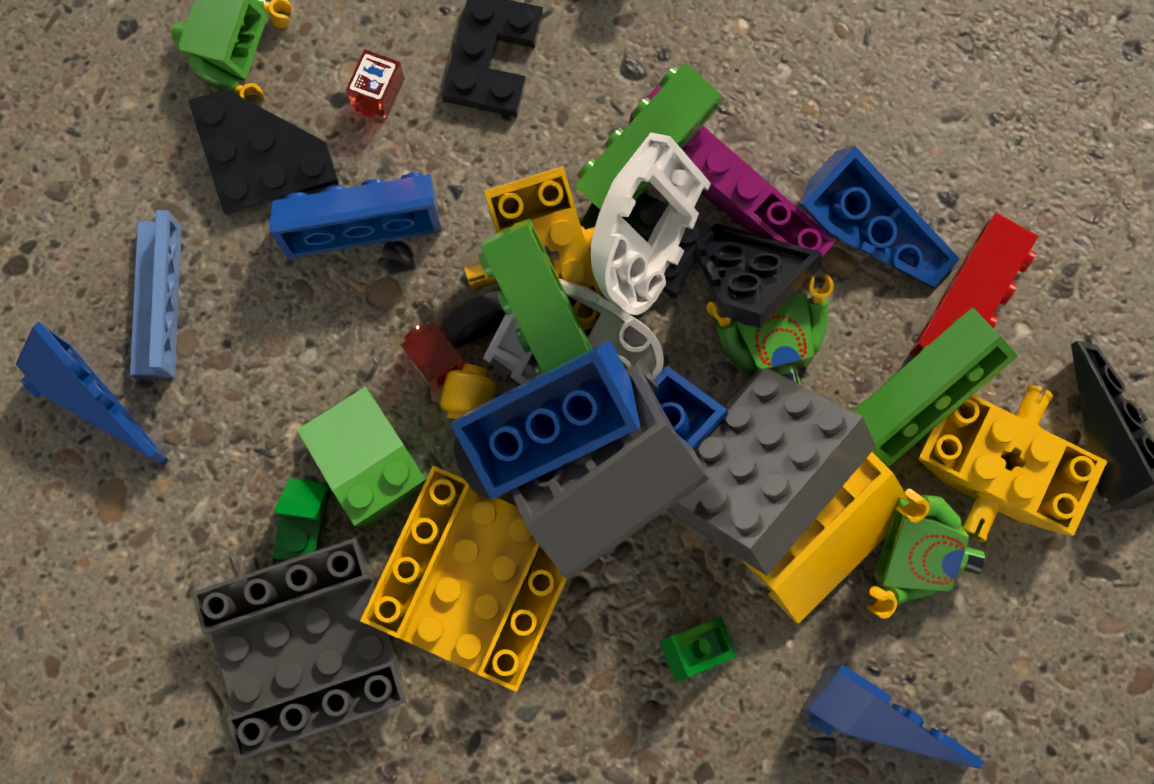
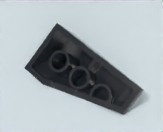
M1077 340L1071 344L1088 449L1090 453L1107 461L1096 485L1097 491L1111 508L1131 509L1154 501V440L1144 427V422L1148 420V417L1141 408L1137 409L1131 401L1122 396V393L1125 392V385L1096 344Z

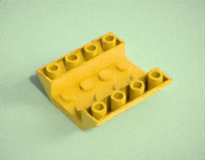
M871 452L767 576L742 559L740 560L771 590L768 593L770 598L798 625L886 537L898 498L908 501L909 499L904 494L905 492L894 473Z
M433 466L360 621L517 692L567 579L561 574L526 528L517 506L497 497L494 499L480 497L470 488L465 479Z

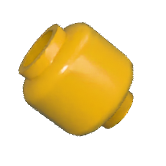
M464 363L462 370H452L447 373L440 398V406L447 412V419L455 421L466 412L495 398L497 384L493 379L486 377V368Z

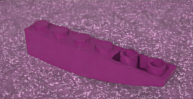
M656 86L647 97L651 100L661 88ZM633 111L630 114L629 124L634 120L632 117ZM704 126L682 148L683 152L711 183L708 191L703 189L701 194L751 233L822 252V257L836 243V240Z

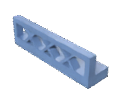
M156 210V221H139L137 226L130 376L134 379L175 378L182 226L169 210Z

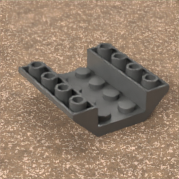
M641 358L626 368L631 379L640 428L511 490L526 528L561 574L568 580L710 479L693 448L672 427L654 394L659 388Z
M357 538L191 592L202 633L212 636L232 707L233 715L226 717L237 760L407 703L400 662L392 636L360 621L376 588V584Z

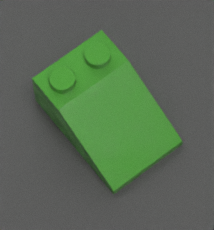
M366 386L297 429L353 525L362 532L417 497L425 484V476Z

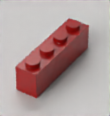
M996 212L984 225L909 354L916 357L923 348L930 345L954 321L962 317L972 307L994 328L999 318L993 314L998 305L1001 303L1005 306L1016 291L1018 285L1012 281L1018 271L1024 273L1034 260L1037 252L1031 249L1039 236Z

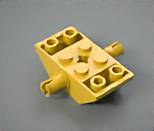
M563 166L484 190L495 234L530 218L543 246H546L553 252V255L550 256V261L558 278L588 287L601 295L593 274L590 259L591 242L595 227L586 230L583 226L581 227ZM481 263L464 267L471 292L498 283L495 276L489 278L486 275ZM568 296L583 329L593 328L600 312Z
M1028 385L1016 415L973 394L930 431L917 458L945 485L975 499L964 526H962L968 536L970 533L973 534L971 538L974 540L986 542L987 535L998 512L1018 522L1068 536H1074L1107 461L1039 426L1049 401L1053 397V394L1047 389L1041 395L1040 392L1043 387ZM1001 457H1005L1009 461L1010 470L1005 468L1006 461Z

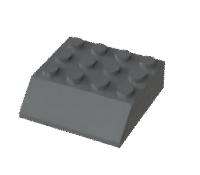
M764 368L749 376L723 405L728 410L727 416L694 451L710 479L666 511L767 576L874 450L876 445L863 416L768 368Z

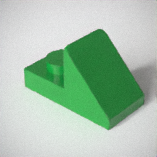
M289 478L274 510V514L278 515L280 519L272 555L273 559L287 561L319 550L330 493L328 483Z
M721 617L659 641L675 682L737 657Z

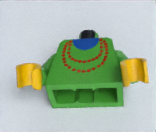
M197 0L192 4L187 22H176L173 25L171 31L172 39L178 45L179 51L189 59V67L207 85L219 91L227 89L244 99L253 93L265 98L262 89L257 84L248 83L243 86L238 81L239 79H247L268 14H270V20L275 27L286 28L289 26V18L277 12L291 13V5L288 0H272L271 2L265 0Z
M825 273V284L823 287L814 289V277L812 276L805 283L812 297L808 299L806 293L792 296L761 328L747 326L739 321L723 317L722 313H717L715 304L709 301L706 308L708 313L718 320L715 326L723 353L744 371H750L751 375L764 368H768L801 385L797 369L810 364L814 355L820 351L828 325L829 304L826 297L833 291L834 284L832 279Z
M909 488L904 494L910 498V501L898 498L876 566V572L882 585L887 587L881 589L878 586H872L869 590V595L876 598L877 601L871 606L868 605L867 610L882 619L893 615L898 605L933 595L937 591L951 590L958 571L979 575L983 569L985 562L984 551L967 547L969 536L961 525L960 516L940 496L919 495Z

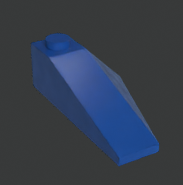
M856 146L835 151L809 180L799 204L826 233L931 288L935 287L960 260Z
M40 321L35 324L16 362L17 367L25 375L20 381L26 389L36 398L41 395L45 396L158 463L163 464L167 461L168 458L74 347Z
M843 664L826 666L801 708L802 711L810 715L807 722L830 736L832 731L847 736L981 769L985 762L945 733L932 727L930 731L924 728L923 718L912 710L905 709L893 703L892 707L888 705L892 696Z

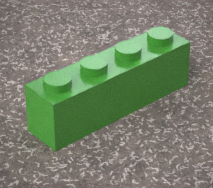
M686 62L679 69L673 67L665 74L659 83L660 91L651 100L647 97L641 101L632 113L634 120L624 131L621 128L617 129L606 141L604 147L607 150L597 161L595 159L589 160L579 171L577 177L580 180L574 186L600 210L613 180L651 132L671 136L682 149L724 103L722 95ZM641 181L632 198L636 200L651 183Z
M529 218L484 239L481 245L483 252L478 254L480 263L489 278L495 276L501 288L497 295L503 310L507 315L514 314L520 326L516 330V334L523 350L526 353L533 352L538 363L534 367L536 376L592 349L531 219Z
M973 307L962 317L954 321L945 332L930 345L923 348L914 359L898 373L891 376L882 387L867 400L860 403L853 411L863 416L876 445L872 452L887 466L893 464L1018 357L1017 353Z

